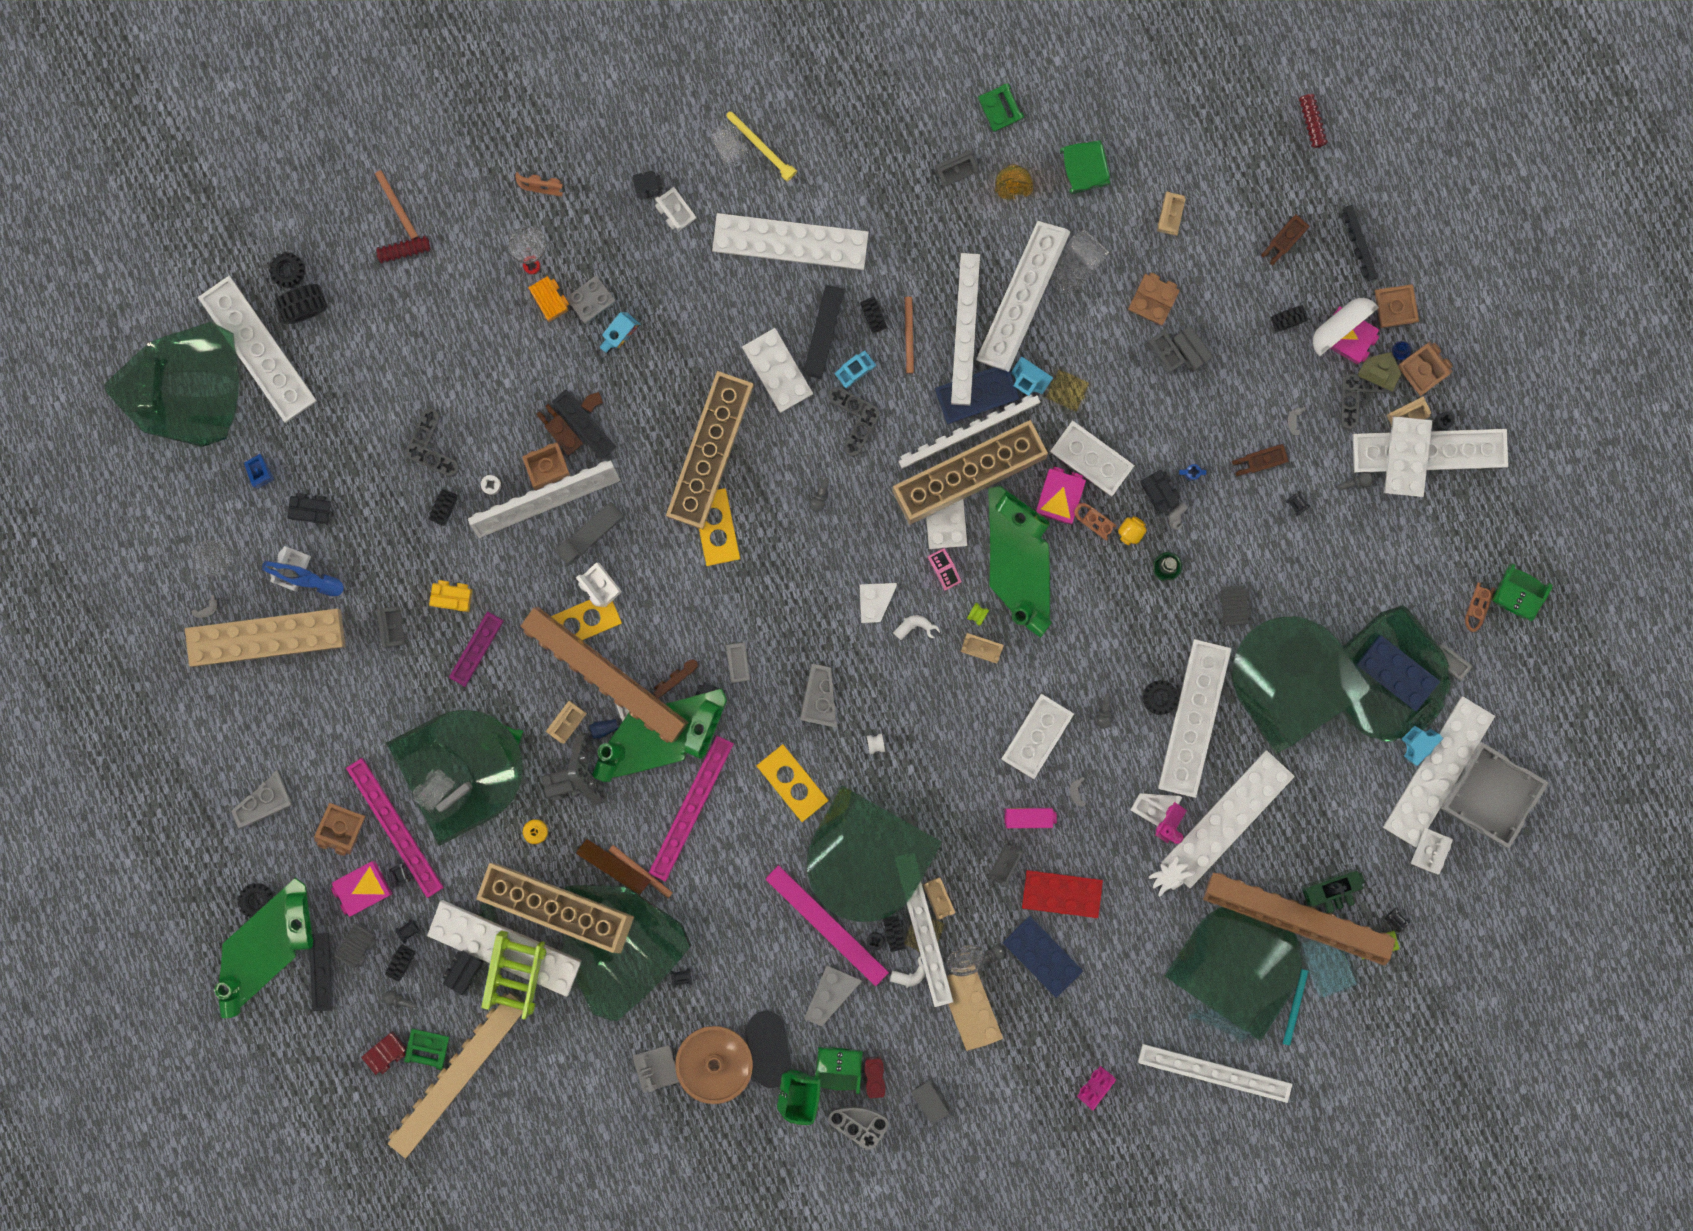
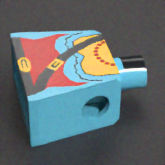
M620 312L602 334L605 341L600 345V348L607 354L614 347L621 348L641 324L629 313ZM616 331L618 332V335H619L617 339H616V337H615V332H616Z

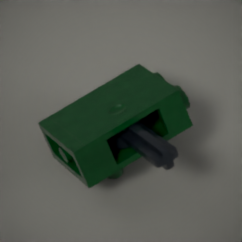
M1349 869L1303 885L1301 889L1307 905L1313 907L1324 903L1327 912L1332 913L1335 911L1332 900H1334L1337 909L1344 908L1342 896L1345 897L1348 906L1354 905L1352 893L1364 889L1362 884L1365 881L1361 872L1358 873L1357 870Z

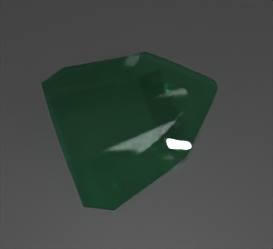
M210 321L151 341L106 382L105 391L144 433L200 447L225 440L233 423L238 401L239 373L234 333Z
M567 886L564 890L634 916L621 953H612L562 933V952L582 960L575 980L592 1014L617 1022L664 979L692 945L682 923L627 886Z

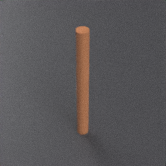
M381 170L376 172L375 176L411 239H416L418 235Z
M905 297L906 374L914 373L912 297Z
M612 845L608 850L619 860L650 879L649 884L665 897L669 898L672 895V891L617 847Z

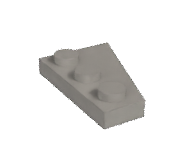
M811 664L799 720L837 728L831 668Z
M278 770L231 811L238 829L245 828L293 806Z
M827 965L804 1019L823 1026L862 980Z

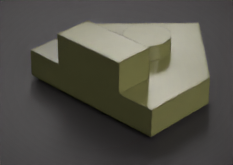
M1392 352L1367 358L1358 376L1393 392L1401 377V372Z

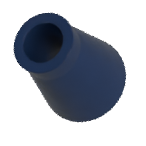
M616 719L594 721L593 724L589 725L593 740L597 738L599 740L618 730Z

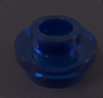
M1399 341L1392 347V354L1396 359H1407L1411 355V347L1408 343Z

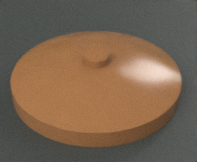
M722 1026L703 1027L691 1033L681 1044L675 1062L676 1075L682 1088L694 1099L707 1104L725 1103L737 1097L748 1085L753 1070L752 1054L745 1040L735 1031Z

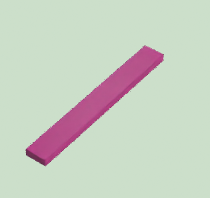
M718 735L716 736L649 874L666 882L734 743Z
M361 758L346 768L425 896L429 898L443 889L442 883L365 760Z
M779 865L765 878L872 984L877 986L889 973Z

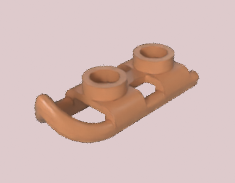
M516 172V182L522 189L562 197L563 192H559V190L562 189L563 184H560V180L550 178L548 181H541L542 179L538 175H531L529 178H525L519 172ZM541 186H546V187H548V190H547V189H541Z
M1079 503L1074 510L1076 518L1106 541L1108 540L1107 535L1117 526L1086 503ZM1081 507H1086L1089 511L1082 519L1078 512ZM1094 523L1099 526L1098 529L1093 527Z
M1479 582L1465 617V625L1471 632H1476L1482 626L1495 588H1491L1490 591L1480 587L1481 583ZM1476 598L1479 599L1477 606L1474 605ZM1469 616L1480 619L1474 629L1469 625Z

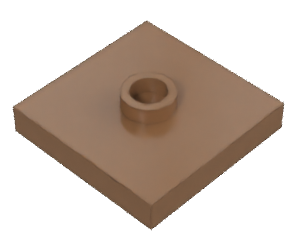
M1413 284L1374 291L1376 305L1379 307L1377 311L1380 328L1419 322Z

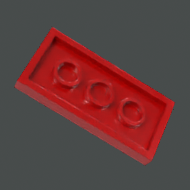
M1026 870L1022 909L1098 918L1103 880Z

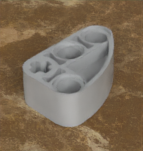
M844 1106L832 1109L829 1113L828 1121L832 1127L867 1150L875 1148L888 1129L887 1117L870 1108ZM839 1113L843 1119L841 1122L836 1123L832 1120V1115ZM877 1119L885 1121L883 1128H877L874 1125ZM855 1124L859 1129L856 1133H850L847 1129L848 1126ZM869 1135L873 1136V1143L871 1144L869 1142V1144H866V1139L864 1137H869Z

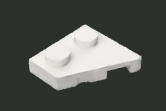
M897 583L860 585L861 623L881 622Z
M1139 793L1130 810L1158 826L1159 823L1164 821L1167 809L1174 802L1179 804L1182 797Z

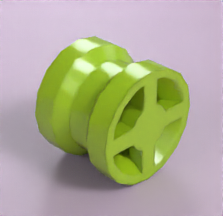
M975 603L967 619L975 621L980 626L989 609H983L978 603Z

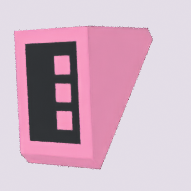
M945 548L928 556L944 590L962 582Z

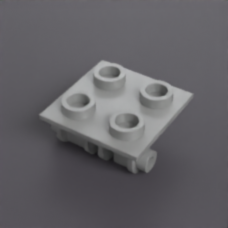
M597 276L566 297L584 324H590V321L596 318V316H600L599 313H605L604 310L611 306L613 307V304L616 302Z
M670 1045L633 1055L643 1093L679 1083Z

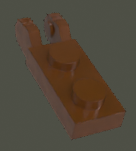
M1295 214L1273 238L1261 256L1263 258L1266 257L1273 247L1278 250L1279 253L1270 262L1273 266L1282 255L1284 256L1310 226Z
M547 404L545 406L546 410L553 415L554 419L548 422L542 413L537 412L536 415L562 449L570 456L583 443L563 418L557 415L552 407Z
M1280 444L1247 454L1246 457L1233 460L1232 464L1239 465L1242 462H1248V469H1241L1235 472L1237 477L1250 472L1252 474L1288 463L1289 461L1284 445Z
M692 659L685 662L683 670H675L669 675L671 677L670 680L666 683L661 681L654 687L656 689L653 692L654 695L659 699L683 681L698 667L697 661Z

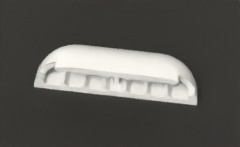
M1357 298L1350 301L1316 330L1313 336V346L1317 354L1321 356L1379 307L1367 298Z

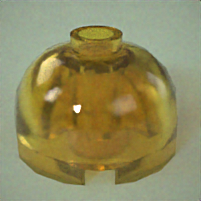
M1016 164L1008 165L999 171L995 179V192H998L1000 198L1006 200L1016 199L1013 195H1024V198L1028 197L1033 192L1031 174L1027 169Z

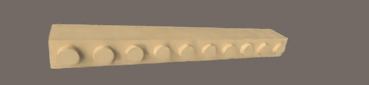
M512 991L508 995L506 993L502 995V997L524 1002ZM500 1004L496 1010L492 1008L486 1015L488 1020L484 1025L480 1023L473 1031L476 1035L472 1040L468 1038L461 1046L464 1050L460 1055L456 1053L449 1061L452 1065L448 1070L444 1068L437 1076L439 1081L435 1085L432 1083L425 1091L427 1096L423 1100L420 1098L413 1106L415 1111L411 1115L407 1113L401 1121L402 1127L399 1130L395 1128L388 1137L391 1139L388 1143L390 1147L405 1159L409 1156L520 1018L523 1010Z

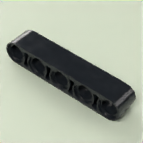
M827 284L825 286L803 375L822 379L845 289Z

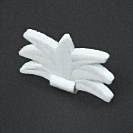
M1180 857L1173 860L1169 867L1162 863V871L1155 872L1149 876V879L1157 878L1153 888L1162 885L1159 897L1170 888L1172 890L1178 888L1183 884L1185 878L1195 874L1192 871L1182 872L1188 867V864L1177 865Z

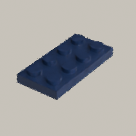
M995 367L972 375L970 406L951 405L953 382L934 388L947 425L1019 400L1016 387L1013 386L1014 382L1010 370L1007 372Z
M1380 634L1356 663L1358 667L1415 711L1420 708L1440 683L1438 679Z
M1031 916L1024 920L1002 942L1056 998L1084 972Z

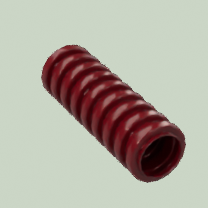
M1307 94L1301 96L1298 100L1301 102L1300 107L1303 108V118L1306 119L1305 125H1308L1306 129L1309 130L1308 136H1311L1309 139L1312 142L1311 147L1318 148L1326 145L1328 140H1325L1327 136L1323 133L1325 129L1322 128L1323 123L1320 122L1322 118L1319 117L1320 111H1317L1319 107L1316 105L1317 100H1314L1315 94Z
M424 235L423 238L417 237L416 240L412 238L411 241L406 240L404 243L400 241V244L394 243V245L389 244L388 247H377L376 254L379 262L383 264L384 261L390 262L391 259L395 261V258L399 260L401 257L407 258V255L411 257L413 254L418 255L419 252L421 254L424 251L430 252L431 248L428 237Z

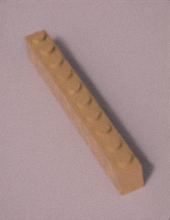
M533 608L520 627L524 629L523 632L527 636L535 637L539 640L540 646L547 650L550 649L554 652L553 655L560 661L564 660L570 664L568 667L571 670L583 674L584 679L588 683L596 684L602 694L610 695L614 698V703L622 708H627L629 714L635 719L640 718L645 722L644 726L651 731L655 730L660 734L659 737L667 743L675 742L689 724L684 718L541 608Z
M1213 873L1211 875L1203 897L1205 901L1384 966L1391 958L1396 940L1389 934L1375 932L1370 927L1356 925L1351 920H1342L1334 914L1320 912L1315 907L1301 905L1296 900H1287L1279 894L1265 892L1260 887L1246 885L1241 880H1232L1221 873Z

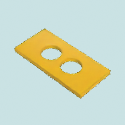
M726 488L719 489L716 492L711 508H717L722 512V520L717 525H711L706 521L704 529H699L706 566L740 559ZM719 529L726 533L727 540L724 545L714 546L711 543L710 535L714 530Z
M588 600L551 616L562 625L566 619L576 618L580 623V630L575 635L581 640L622 624L613 601L606 607H598ZM589 609H595L600 613V621L595 626H589L584 622V614Z
M783 744L756 765L801 822L829 801ZM783 766L792 768L794 772L793 780L789 783L780 782L777 778L779 768ZM797 783L804 784L808 789L807 797L803 800L794 799L791 795L793 785Z

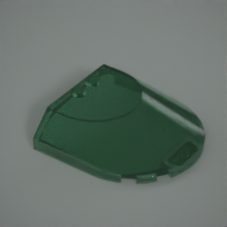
M1402 605L1378 614L1323 664L1317 684L1349 722L1361 733L1370 738L1381 739L1382 741H1397L1398 738H1403L1414 726L1424 730L1437 718L1444 707L1442 703L1445 696L1449 694L1451 679L1448 673V668L1450 667L1445 654L1409 609ZM1379 634L1440 681L1417 711L1413 710L1356 665Z
M1299 616L1276 617L1255 627L1241 642L1233 662V683L1238 699L1276 754L1291 747L1354 704L1372 689V686L1338 639L1323 625Z
M472 710L447 712L386 742L438 846L498 816L512 802L521 783L523 772L522 756L514 736L501 722L482 712ZM470 782L473 787L469 792L445 811L439 812L436 806L464 783Z
M842 785L810 843L807 855L808 878L817 898L834 914L857 922L881 920L899 911L912 898L943 842Z
M1221 907L1212 911L1200 921L1164 976L1261 1041L1298 983L1302 966L1301 949L1295 933Z

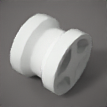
M487 475L481 481V488L485 493L495 495L501 489V482L496 476Z
M878 734L875 737L867 736L870 755L877 751L885 752L882 734Z

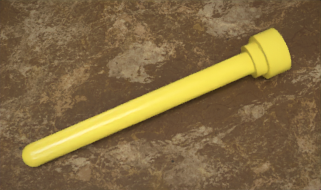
M733 112L726 114L727 118L781 170V177L786 182L797 173V170L792 165H785Z

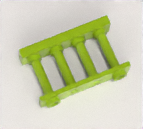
M501 930L495 937L481 1008L489 1010L496 1003L523 1010L522 1019L525 1020L530 1014H533L535 1009L533 999L541 961L544 960L546 955L545 942L541 941L536 948L511 942L508 939L509 932ZM507 949L534 955L533 965L529 966L507 960L504 957V952ZM506 967L531 974L529 984L502 978V975H500L501 968ZM502 985L527 992L525 1003L499 996L496 993L497 987Z

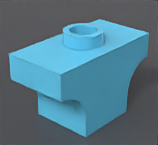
M863 351L843 364L834 374L844 388L847 389L875 368L876 364L867 352Z
M1022 356L1011 372L1016 379L1013 386L1028 396L1032 392L1043 394L1053 379L1052 376Z
M1414 726L1401 739L1407 746L1404 757L1412 764L1418 766L1425 757L1432 753L1433 749L1443 740V737L1432 729L1423 731Z

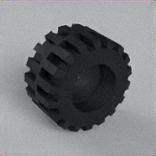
M309 284L295 288L280 295L274 301L283 324H294L310 319L324 312L328 307L319 284Z

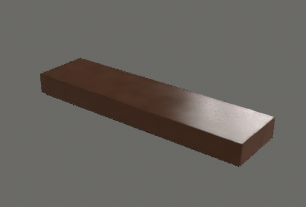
M588 839L584 841L576 852L577 855L639 895L643 893L651 881Z

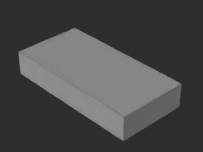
M745 642L726 645L731 683L750 681Z
M1441 643L1430 657L1459 681H1462L1473 667L1444 643Z
M470 782L464 783L436 806L439 812L445 811L469 792L473 787Z

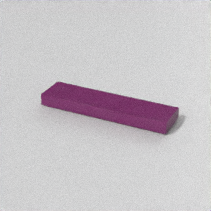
M488 611L486 612L449 676L450 679L464 687L467 686L504 620Z

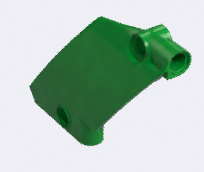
M1002 486L988 488L990 522L989 587L1010 609L1012 620L1016 624L1026 626L1027 629L1041 638L1052 623L1050 621L1049 543L1041 538L1050 526V523ZM1019 513H1023L1026 520H1022L1019 517ZM1019 611H1023L1026 617H1021Z
M718 689L665 704L689 722L678 739L672 743L663 741L659 737L660 734L658 732L649 730L644 726L645 722L640 718L635 719L628 713L610 741L599 746L597 751L599 759L596 762L592 776L603 782H611L612 778L684 761L687 753L702 759L708 750L727 702L723 690ZM702 725H703V727H704V732H703V733H701V730H700Z
M296 877L222 944L219 983L214 988L215 995L219 998L221 1018L237 1016L240 1013V1007L296 957V950L312 948L313 936L306 884ZM295 919L299 920L302 926L297 925ZM223 985L227 986L229 991H226Z

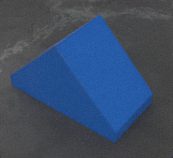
M261 454L244 462L253 487L259 489L275 480Z

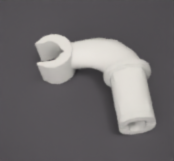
M919 615L904 618L905 621L893 632L900 640L917 626L925 629L930 638H934L930 634V630L936 629L940 633L938 626L931 624L925 617Z
M921 955L918 957L917 962L919 966L914 974H905L892 970L890 982L905 985L906 988L921 983L926 975L921 962Z

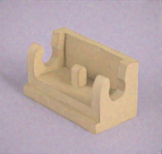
M1170 192L1165 193L1157 232L1178 235L1186 200L1185 196Z
M1423 396L1386 416L1392 426L1393 416L1425 420L1431 417V411Z
M967 633L961 652L997 663L1004 645Z
M568 701L546 732L560 743L565 744L587 713L573 702Z
M940 877L922 884L937 920L955 914Z

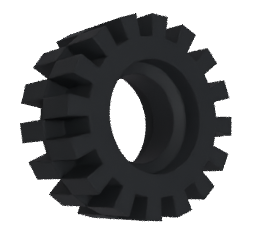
M283 252V254H277L276 258H272L273 261L269 264V273L271 279L277 285L284 288H293L304 279L305 266L302 260L293 253ZM285 263H290L294 267V273L290 277H283L280 273V268Z
M873 296L861 301L860 305L872 334L886 329V322L875 297Z
M1303 305L1290 308L1270 317L1275 332L1292 328L1308 320Z
M442 489L434 502L429 520L444 526L451 516L458 495Z
M1154 681L1144 690L1143 703L1147 710L1153 714L1164 715L1170 713L1178 703L1177 690L1173 684L1167 681ZM1158 690H1163L1168 695V700L1164 705H1157L1153 700V695Z
M250 884L240 891V896L237 899L239 903L237 904L241 908V913L243 912L246 917L249 916L251 918L273 898L274 894L264 884ZM254 893H258L263 897V904L259 908H253L249 903V898Z
M898 915L883 918L890 952L906 949Z
M401 944L394 954L385 975L400 982L416 951Z

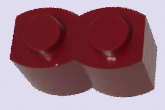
M392 1031L361 1058L375 1075L379 1072L383 1074L391 1068L389 1064L393 1060L398 1062L405 1056L404 1051L407 1048Z
M867 1057L865 1060L867 1095L870 1099L883 1098L885 1095L883 1061L881 1057Z

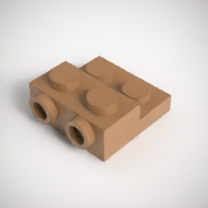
M1154 273L1145 274L1128 310L1163 326L1180 290L1176 289L1177 285L1173 282L1167 281L1164 283L1160 281V277Z
M1430 341L1398 365L1401 372L1420 396L1453 372L1451 370L1453 367L1452 363L1447 358L1443 359L1439 354L1442 352L1436 343L1432 344Z
M558 442L522 456L535 491L549 483H555L566 476H570Z
M329 803L314 836V841L317 842L316 845L323 849L333 848L335 853L341 856L351 855L365 816Z

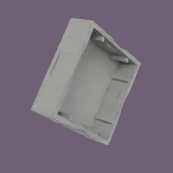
M1480 742L1440 809L1504 848L1510 849L1523 827L1528 813L1536 805L1549 782L1526 768L1515 765L1506 756Z

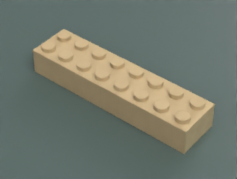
M719 371L716 372L666 517L702 530L704 529L754 388L753 383Z
M1031 420L894 485L892 492L909 525L1045 460L1048 452Z
M341 609L185 628L190 667L346 647Z
M489 863L477 896L479 901L612 953L622 952L634 916L495 863Z

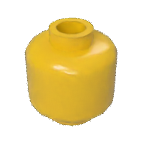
M1136 516L1132 518L1127 517L1118 529V533L1121 536L1120 540L1127 545L1131 543L1138 544L1147 532L1146 523Z
M533 819L524 825L522 834L524 839L530 844H539L546 840L549 830L544 821Z

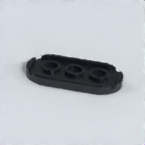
M760 1011L749 1020L747 1025L748 1044L753 1059V1074L762 1086L777 1088L780 1087L782 1074L791 1070L785 1025L777 1014L771 1011Z

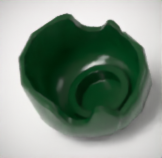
M1163 552L1154 559L1152 569L1154 575L1159 580H1174L1182 572L1183 564L1181 558L1175 553Z

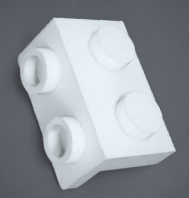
M674 187L661 197L655 198L657 202L655 204L656 209L660 214L665 213L668 217L666 222L672 230L676 228L679 232L697 219Z
M286 546L278 554L279 563L296 565L304 569L307 568L311 558L307 554ZM273 568L286 577L298 576L291 569ZM271 574L270 582L297 592L299 586Z
M595 563L585 574L576 577L579 581V587L589 594L590 601L598 607H606L622 592L600 563Z
M1425 828L1411 864L1439 875L1453 839Z

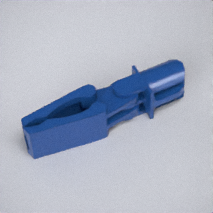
M267 560L262 564L263 571L293 585L309 588L317 587L316 592L333 597L339 596L343 592L344 586L342 582L335 577L322 573L320 578L318 575L296 565ZM266 566H272L276 569H291L298 576L286 577Z

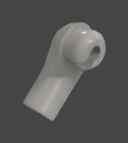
M1184 502L1179 503L1169 513V525L1172 529L1179 530L1182 527L1181 514L1188 509Z

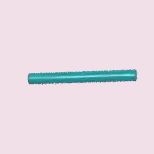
M1301 969L1283 1040L1285 1045L1290 1046L1308 970Z

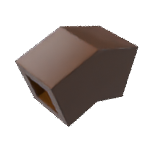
M596 392L588 395L581 407L592 413L596 406L603 404L600 393Z

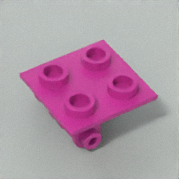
M1174 802L1167 809L1164 821L1157 826L1155 836L1166 843L1172 841L1180 844L1183 841V835L1176 829L1187 810Z
M1100 1066L1092 1073L1088 1083L1080 1089L1077 1097L1093 1111L1115 1083L1116 1079Z

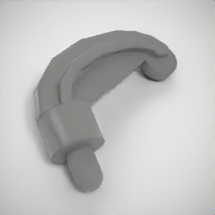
M1305 407L1295 408L1289 413L1288 426L1294 435L1300 434V431L1296 430L1297 416L1306 410Z
M211 595L209 607L199 612L192 610V615L197 618L212 615L217 609L215 596Z
M1081 777L1079 780L1076 779L1070 785L1071 798L1081 807L1085 806L1086 802L1081 801L1078 787L1082 785L1081 782L1084 781V777Z

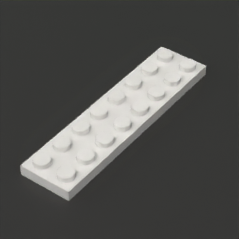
M717 213L712 252L864 270L868 231Z
M1037 221L978 354L977 361L1009 372L1068 239L1069 230Z
M230 276L198 297L285 423L317 402Z
M1507 429L1431 431L1427 470L1508 467ZM1391 433L1352 435L1354 473L1387 471Z
M604 461L596 467L584 469L574 476H566L557 483H549L542 489L529 491L525 496L512 498L502 505H495L488 511L475 513L472 517L468 518V521L477 537L481 538L619 482L620 478L612 462Z
M1193 639L1158 789L1196 798L1232 648Z
M1460 697L1439 732L1443 740L1433 749L1429 756L1423 759L1382 828L1417 848L1424 829L1429 828L1495 718L1493 714L1465 697Z
M1266 750L1183 838V841L1167 855L1162 863L1169 867L1173 860L1180 857L1177 865L1188 864V867L1182 872H1195L1193 876L1183 880V883L1188 888H1191L1295 776Z
M441 900L427 935L460 951L464 950L488 963L491 961L496 934L501 930L509 932L508 939L511 942L534 948L540 943L444 900ZM545 945L546 955L544 960L541 961L537 984L567 997L570 994L582 960ZM507 949L504 952V957L507 960L529 966L533 965L534 955ZM506 967L502 968L530 980L531 974Z

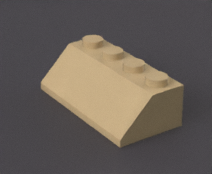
M975 965L947 975L953 1002L948 1003L966 1051L1003 1039Z

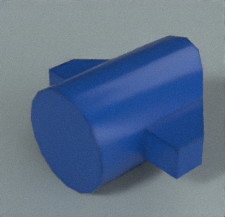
M1192 464L1185 470H1179V475H1185L1187 480L1195 481L1200 475H1206V470H1201L1198 465Z

